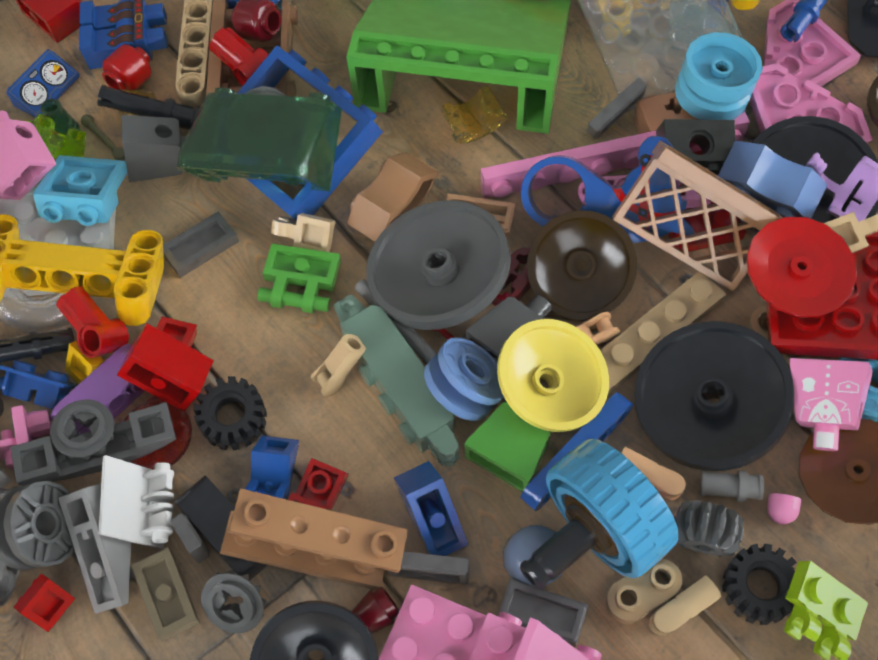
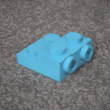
M59 155L55 161L56 165L45 175L33 193L38 216L51 223H57L60 220H76L86 226H91L95 223H108L119 204L117 190L128 173L126 161Z

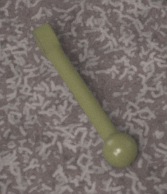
M83 115L81 117V124L89 127L110 148L115 160L124 161V149L117 147L94 124V118L91 115Z

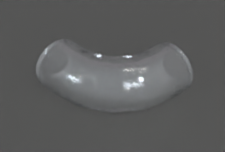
M6 288L0 302V321L4 325L25 333L37 330V333L57 331L71 325L56 306L60 296L65 293H54L44 298H32L27 296L21 289Z

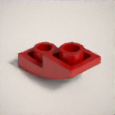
M311 458L296 493L291 492L288 500L332 511L349 474Z

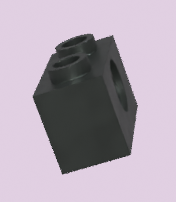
M664 119L656 130V136L666 138L674 149L714 174L719 175L735 142V120ZM689 143L697 144L702 150V155L693 153L690 150Z

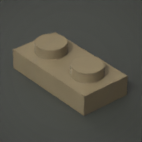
M169 547L131 565L157 638L161 642L200 624L174 554Z

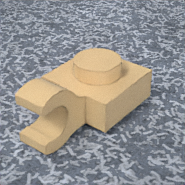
M852 212L823 224L828 225L844 238L851 252L854 253L869 246L865 238L866 236L878 232V214L858 222L855 213Z
M305 213L297 215V221L287 217H279V220L274 219L272 222L271 234L293 238V247L330 252L335 220Z

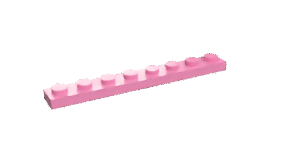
M745 111L734 119L736 141L744 140L750 122ZM656 131L481 168V191L484 199L492 197L501 198L510 193L521 191L523 179L530 168L537 162L555 155L573 157L600 176L614 170L633 169L639 166L638 151L641 144L646 138L656 136ZM689 143L692 152L701 150L697 144ZM551 164L538 172L533 181L532 190L560 182L569 183L581 178V176L569 166Z

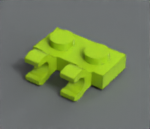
M798 561L785 598L794 604V607L785 623L784 632L795 640H800L802 635L815 642L814 653L824 660H830L831 655L838 660H848L851 654V644L848 640L856 641L868 602L812 561Z

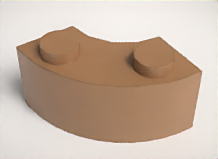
M406 152L388 157L383 162L376 179L353 198L350 204L351 213L347 224L373 241H376L390 223L402 214L422 204L436 179L438 171Z

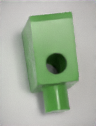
M505 401L467 439L464 444L465 458L523 492L537 475L552 432L539 429L527 423Z

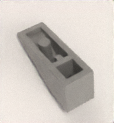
M101 483L58 498L95 614L128 604L131 542L98 534Z

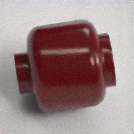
M240 0L232 12L231 19L235 32L246 40L269 41L281 27L280 12L270 0Z

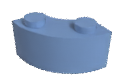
M736 140L718 175L773 209L783 218L807 217L811 219L827 187V184L813 168L789 161L774 153L766 145Z

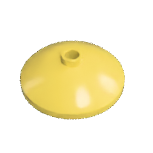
M554 319L531 321L515 330L506 340L500 351L497 375L502 394L512 410L532 426L551 432L572 431L590 422L604 406L609 391L608 368L600 349L579 328ZM539 379H544L548 383V388H544Z

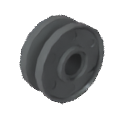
M41 481L12 487L0 495V560L11 568L29 570L60 564L72 555L74 547L58 499L70 494L66 488L51 481Z

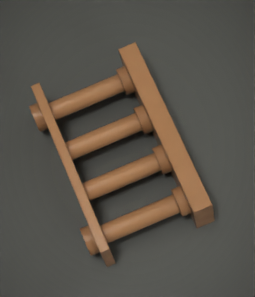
M213 0L210 42L214 34L222 27L234 28L231 19L234 8L229 9L227 0ZM282 0V9H278L281 15V34H276L271 40L266 42L243 40L252 48L276 47L278 45L289 53L292 49L293 25H298L297 6H291L290 0ZM209 50L206 98L212 116L218 117L242 86H230L228 77H233L232 69ZM288 70L274 88L291 100H296L295 80H291L292 71Z
M240 488L234 511L231 510L219 554L377 590L382 586L384 570L400 572L408 529Z

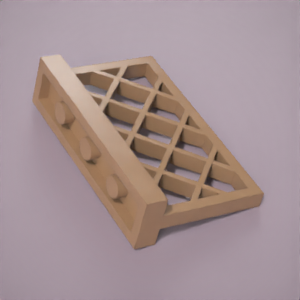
M659 140L651 152L653 154L652 158L613 214L612 219L734 292L748 272L747 259L745 257L743 260L742 255L747 254L750 247H741L738 231L752 227L761 230L766 224L783 217L757 199ZM656 168L669 175L671 188L650 193L648 180ZM675 179L684 185L676 187ZM644 187L645 194L638 196ZM690 190L698 192L701 207L681 211L678 193ZM672 195L676 213L655 217L652 200ZM706 198L714 202V204L707 205ZM647 201L650 219L634 222L625 217L632 204ZM719 209L729 211L731 225L711 229L708 212ZM703 213L706 231L685 235L682 218ZM736 216L745 222L737 223ZM677 220L680 237L663 240L658 236L656 224ZM652 226L653 233L644 227ZM733 232L735 249L715 253L712 237ZM707 238L710 255L698 258L690 256L687 242ZM682 244V250L674 245ZM737 256L738 268L730 279L718 272L717 260ZM711 262L712 268L708 267L704 263Z

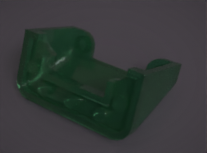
M215 88L214 92L207 93L178 154L177 169L205 182L220 183L221 180H227L228 177L283 181L293 186L309 183L312 190L330 192L342 108L331 102L330 96L323 93L313 92L309 93V97L238 94L231 89Z

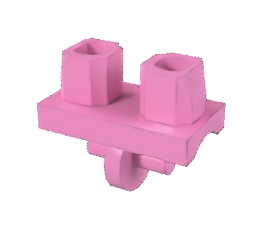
M23 405L11 408L16 438H13L12 430L7 429L1 431L2 440H0V460H5L6 468H14L10 447L50 434L52 421L48 410L27 413Z

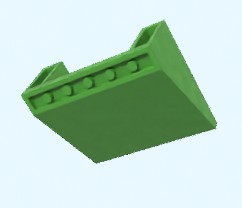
M372 0L353 31L346 56L352 96L354 98L353 103L358 108L361 104H364L371 111L387 113L397 72L518 87L516 130L549 134L571 0Z

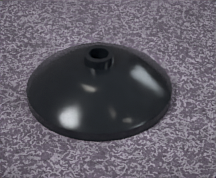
M327 601L299 602L276 613L260 630L250 655V660H313L309 657L308 653L312 650H320L324 655L320 660H379L375 640L365 623L347 608Z

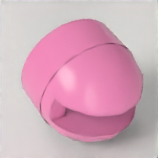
M779 493L768 495V515L774 522L789 524L798 517L801 508L800 498Z

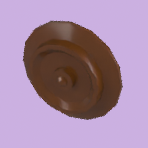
M861 419L858 430L839 429L838 451L813 449L814 433H812L799 455V478L807 496L824 513L845 523L865 525L878 523V422L871 419Z

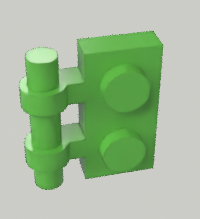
M271 244L262 274L265 281L274 282L272 289L260 287L257 296L258 301L270 303L271 307L283 308L284 306L302 308V312L314 313L315 310L329 312L331 299L320 297L318 293L320 289L334 291L341 265L340 254ZM288 285L305 287L304 294L288 292Z

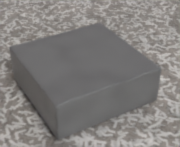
M181 513L170 520L186 549L198 564L210 556V551L185 514Z

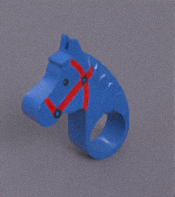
M661 136L646 138L638 151L639 166L630 171L624 183L619 187L612 185L573 157L555 155L545 158L533 165L523 179L521 199L524 209L542 227L554 219L544 214L536 206L532 196V185L536 175L542 168L551 164H563L574 169L584 182L586 191L584 202L587 204L586 206L583 205L580 210L598 212L612 219L613 214L652 158L653 154L651 152L659 140L672 148L673 146L666 138ZM656 168L648 180L650 193L671 188L669 175ZM644 187L638 196L645 194ZM678 193L680 210L684 211L687 200L682 199L680 193ZM672 195L652 200L655 217L676 213ZM647 201L632 204L625 217L634 222L650 219ZM682 218L685 235L694 234L693 227L685 218ZM677 220L656 224L659 237L670 232L679 233ZM622 226V228L629 235L632 243L647 241L646 239L642 238L641 236ZM652 226L644 227L653 233Z

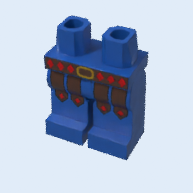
M93 0L80 2L79 50L89 69L102 68L104 59L123 44L134 48H142L150 57V61L153 60L154 50L168 48V38L164 27L152 28L153 26L167 24V13L163 3L147 5L145 0H121L117 4L95 7Z

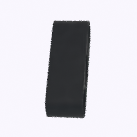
M204 475L176 498L174 502L219 554L231 510L234 511L235 507L212 481ZM219 554L237 575L249 574V581L268 566Z

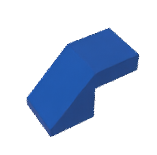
M261 436L251 451V480L245 490L287 500L299 440Z

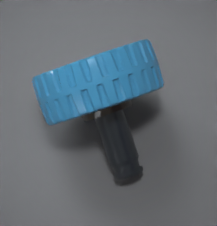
M597 439L585 440L562 457L546 475L549 493L567 524L535 550L529 560L521 562L520 570L532 586L538 590H543L546 588V583L556 579L590 549L598 558L619 574L628 578H638L656 565L676 545L679 536L678 527L669 507L659 492L628 458L605 442Z

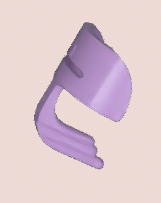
M816 152L807 162L806 166L813 168L827 184L826 190L834 194L827 213L839 218L854 212L858 222L865 220L878 200V163L867 156H863L846 181L838 185L824 175L823 172L827 168V163ZM862 181V185L853 197L860 201L861 204L851 200L844 212L841 211L857 183Z

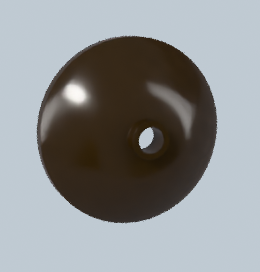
M572 211L555 217L537 233L529 249L527 273L535 295L544 297L551 304L552 312L569 319L589 320L602 312L610 313L626 299L635 282L637 256L629 235L616 221L598 212ZM578 258H584L587 261V268L582 272H578L574 268V262Z

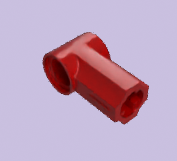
M222 27L218 30L209 43V50L232 69L233 75L241 86L247 82L269 55L262 48H252L230 27Z
M82 286L71 288L66 294L60 296L56 306L78 332V347L86 357L93 358L112 353L128 344L129 334L125 324L117 318L108 319Z

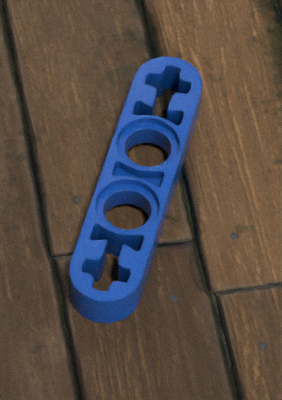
M616 392L604 404L597 416L585 424L531 480L520 498L535 512L541 509L552 498L546 484L548 471L562 457L583 441L597 439L604 442L628 416L634 404L622 394Z

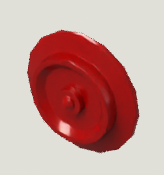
M784 217L766 224L753 237L746 256L748 276L757 293L775 309L795 317H820L836 311L852 295L857 278L855 258L844 238L828 225L807 217Z

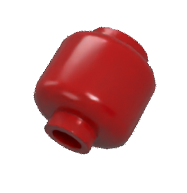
M123 44L104 59L102 77L109 87L134 93L151 77L150 57L140 47L134 48Z

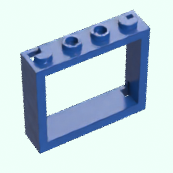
M276 45L199 139L297 221V215L301 213L314 215L383 131L374 122L377 115L367 106L361 104L359 108L351 103L354 98L341 86L338 85L333 89L328 85L330 79L316 67L312 71L305 67L307 62L297 52L291 49L287 53ZM288 70H291L357 122L294 199L289 197L227 145L230 141L228 138L227 121L230 110L238 98L250 89L261 86L274 88Z

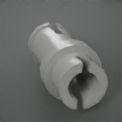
M738 470L737 474L701 471V496L736 497L737 502H746L747 498L763 499V475H748L747 471Z

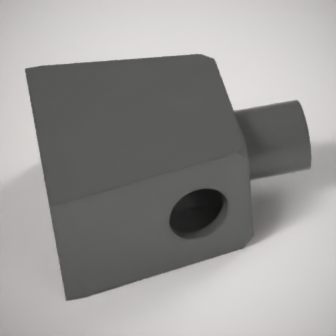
M121 115L122 144L129 182L180 175L183 173L182 157L202 156L201 140L199 139L201 136H180L179 120L165 117Z
M535 295L526 306L514 297H507L466 330V339L486 349L498 361L500 351L510 335L526 323L544 319L552 310V306L540 295Z

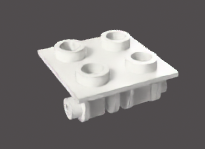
M107 455L103 456L98 534L164 549V543L168 542L169 536L173 534V528H171L170 523L173 505L167 503L174 499V494L167 492L172 490L174 471L170 470L171 465L169 463H156L154 470Z

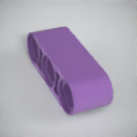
M127 344L116 350L67 394L52 410L51 421L53 422L54 417L63 407L78 400L88 399L102 403L110 410L113 419L133 403L145 390L117 376L132 345ZM78 421L74 422L77 426L78 434L90 431V426L86 427L83 424L80 425Z

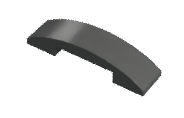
M167 402L128 413L130 420L117 423L114 426V440H110L107 443L104 453L97 452L91 455L88 460L75 457L71 460L56 449L52 443L51 436L10 447L16 483L18 485H27L41 481L55 482L102 471L103 456L105 455L131 462L176 440ZM91 431L77 435H83L89 439L92 438Z

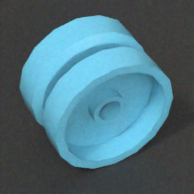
M713 32L699 36L690 44L675 84V94L679 104L691 116L700 120L736 119L745 111L763 70L761 57L754 46L733 34Z

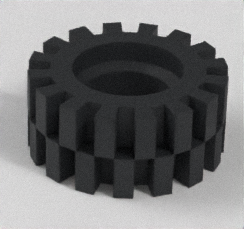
M228 376V383H224L222 377L216 379L218 386L215 388L210 383L204 387L207 394L199 393L197 396L199 404H194L195 422L205 439L207 438L208 442L214 447L218 444L220 449L226 451L228 445L232 447L233 451L240 450L239 443L244 442L246 447L251 445L250 437L254 436L258 439L261 436L259 428L265 429L266 420L264 417H267L264 402L257 388L253 384L249 386L248 381L243 378L238 383L235 376ZM231 402L242 404L245 412L241 420L231 425H223L217 421V413L222 406Z
M758 544L750 545L747 550L743 548L732 559L723 574L725 582L722 584V591L728 593L725 601L728 606L734 604L736 607L734 613L738 617L743 613L747 616L746 621L752 624L756 620L760 621V625H768L771 621L777 623L790 614L794 607V604L785 598L795 573L793 566L797 562L793 557L786 560L783 557L786 551L781 548L776 552L771 551L772 545L764 544L762 548H759ZM754 570L769 572L775 578L778 585L776 596L771 599L756 597L748 588L747 577L749 573Z

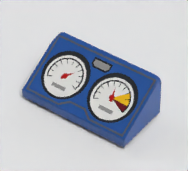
M47 49L7 89L6 93L14 107L39 119L80 77V74L55 52Z

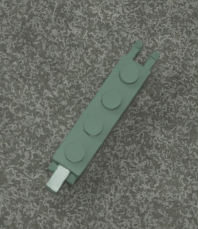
M352 294L336 302L333 306L340 321L342 335L353 334L358 336L366 347L365 352L358 360L361 364L358 367L359 372L369 387L375 385L381 393L378 399L389 416L395 413L401 422L398 428L409 445L415 442L422 453L429 449L435 459H438V463H441V466H455L459 459V443L453 434L456 424L455 415L446 410L428 389L424 378L425 366L382 307L371 305L365 308Z

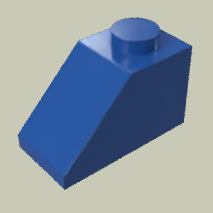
M429 461L394 477L405 507L428 554L447 556L469 545L444 480Z

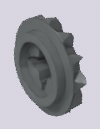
M88 399L78 400L66 405L57 413L51 424L50 436L56 449L71 460L74 457L88 460L91 455L97 452L104 453L107 443L110 440H114L113 431L116 424L110 410L102 403ZM78 421L80 425L90 426L92 438H85L83 435L77 436L78 430L74 422Z
M233 569L222 574L217 572L207 581L201 595L204 612L210 621L220 629L231 633H245L255 628L264 616L263 609L267 600L263 599L260 595L261 585L254 586L249 581V574L240 576L235 574ZM230 595L243 598L240 605L238 603L224 605Z

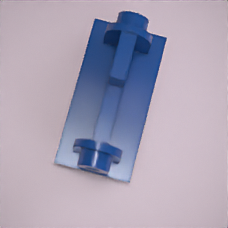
M14 360L12 366L0 365V369L6 371L5 376L0 378V390L4 396L31 402L35 389L37 393L33 404L49 409H54L69 394L70 388H75L79 385L69 382L70 375L62 372L47 370L46 375L35 372L37 365Z

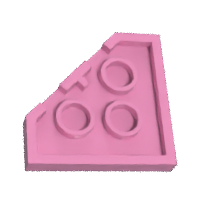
M785 0L769 10L766 21L763 66L778 63L789 69L787 73L804 82L808 79L819 86H823L858 64L861 55L820 18L806 28L797 42H794V40L789 42L783 38L780 29L794 13L793 9L799 2V0Z
M778 63L762 66L763 70L749 100L760 133L773 124L789 118L816 116L828 118L849 127L861 136L867 144L873 140L861 108L850 102L846 105L830 96V91L808 79L804 82L787 73L789 69Z

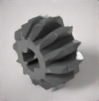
M698 500L686 501L681 503L674 516L679 534L677 543L684 548L692 549L693 552H701L705 555L710 554L718 557L723 555L732 556L738 551L740 542L743 540L744 519L735 510L727 509L724 505L712 504L710 501L707 503Z

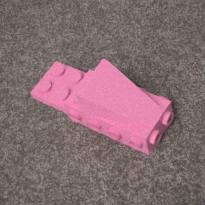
M411 584L379 660H602V654L584 645H578L577 649H575L558 634L531 617L525 628L521 626L522 621L511 614L499 612L498 616L488 612L486 616Z

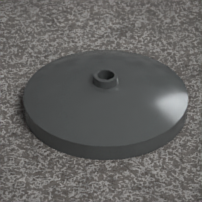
M455 200L427 203L399 216L377 238L367 261L366 277L368 287L378 306L382 307L388 317L395 322L422 330L448 328L476 316L497 297L509 274L511 263L510 248L501 225L485 209L472 203Z

